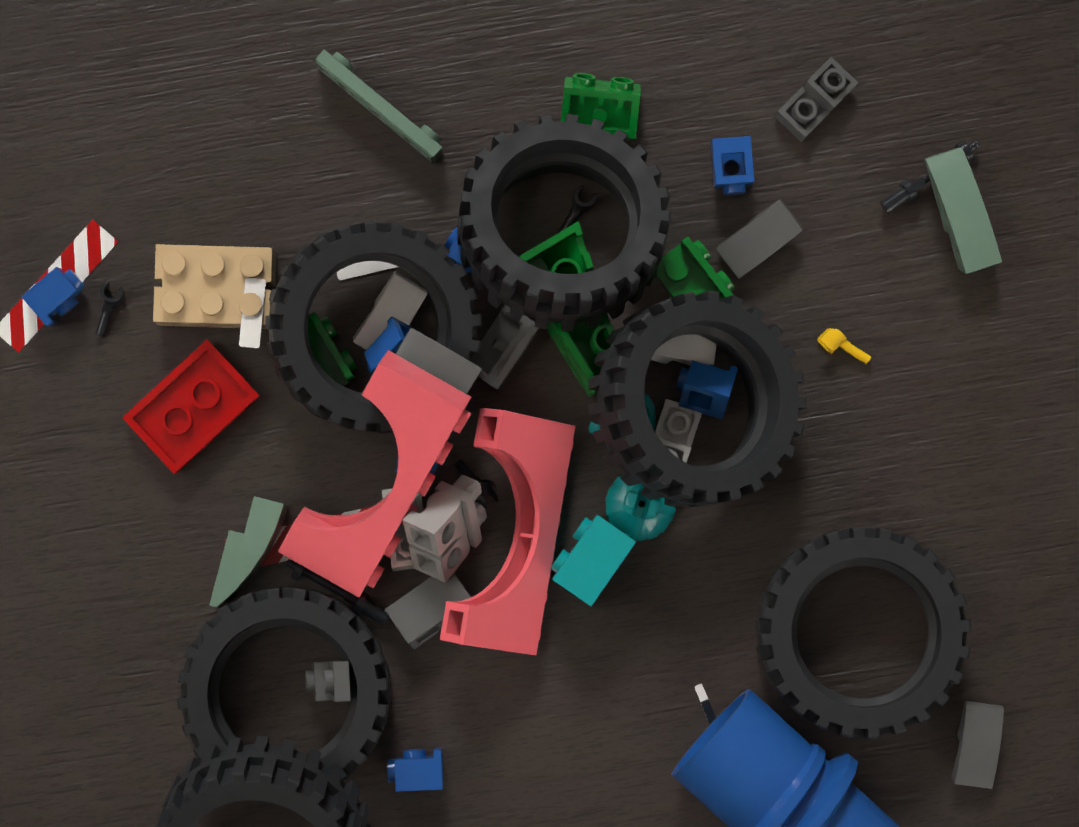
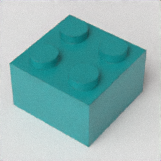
M596 515L592 521L587 517L584 518L572 536L578 541L570 553L563 549L550 568L555 572L552 578L553 581L589 606L593 605L636 543V541L599 515Z

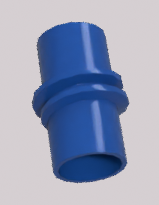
M750 689L739 695L709 725L684 754L671 773L678 782L727 827H900L852 783L858 765L856 759L847 752H844L827 760L824 749L817 744L810 745Z

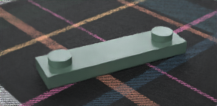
M323 50L315 60L321 72L431 163H435L443 154V149L438 143L442 139L425 124L421 129L353 74L351 69L354 66L340 53L335 52L332 56L326 50Z

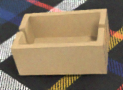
M156 244L155 280L162 284V287H154L153 322L159 326L241 328L242 313L247 316H254L262 308V301L255 293L244 294L245 279H265L267 287H276L277 253L273 248ZM265 290L261 329H268V327H265V316H269L271 301H269L271 290Z

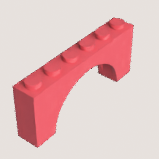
M389 350L376 367L362 396L370 400L384 414L396 438L399 459L397 476L392 490L376 505L350 515H327L304 507L293 522L278 550L284 556L357 597L361 596L366 586L374 589L385 569L378 564L383 555L391 558L402 539L395 534L400 525L404 526L403 519L411 510L417 512L419 508L412 504L417 494L425 497L436 478L435 475L430 473L435 462L443 465L453 447V444L447 442L452 431L460 434L471 415L470 412L465 410L471 396Z
M480 408L473 446L492 455L503 467L509 478L516 509L514 537L503 567L495 579L483 591L462 601H446L440 640L529 655L537 654L544 608L547 601L550 568L554 561V549L561 520L562 502L567 485L571 451L574 444V425L506 410Z

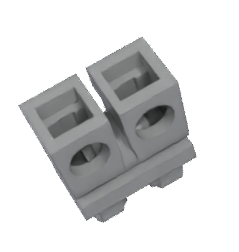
M461 475L453 485L441 481L435 487V493L427 500L425 510L421 514L411 510L403 519L407 541L411 544L409 549L414 569L446 583L469 554L470 546L476 548L481 543L480 525L485 521L487 515L485 508L480 503L475 502L482 493L481 485L478 481L465 475Z

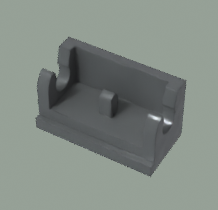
M504 305L481 340L479 353L473 352L471 359L472 363L482 368L477 379L497 392L540 329L534 327L535 321L525 315L522 316L520 322L510 318V307Z
M455 573L452 574L446 583L430 577L387 607L385 611L406 642L415 650L441 631L446 601H462L471 598V595Z

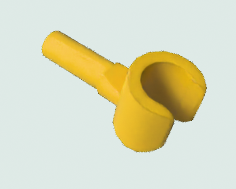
M826 329L817 338L818 343L830 354L840 346L845 352L865 364L871 359L870 355L852 345L838 329Z

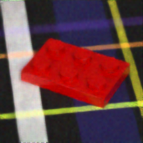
M206 339L126 413L122 419L176 475L261 396L217 348Z

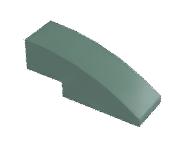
M958 147L925 158L944 231L949 234L958 269L968 274L1001 263V255L989 216L963 148Z
M254 496L245 532L241 533L232 530L228 532L209 606L224 607L256 574L275 543L289 505Z

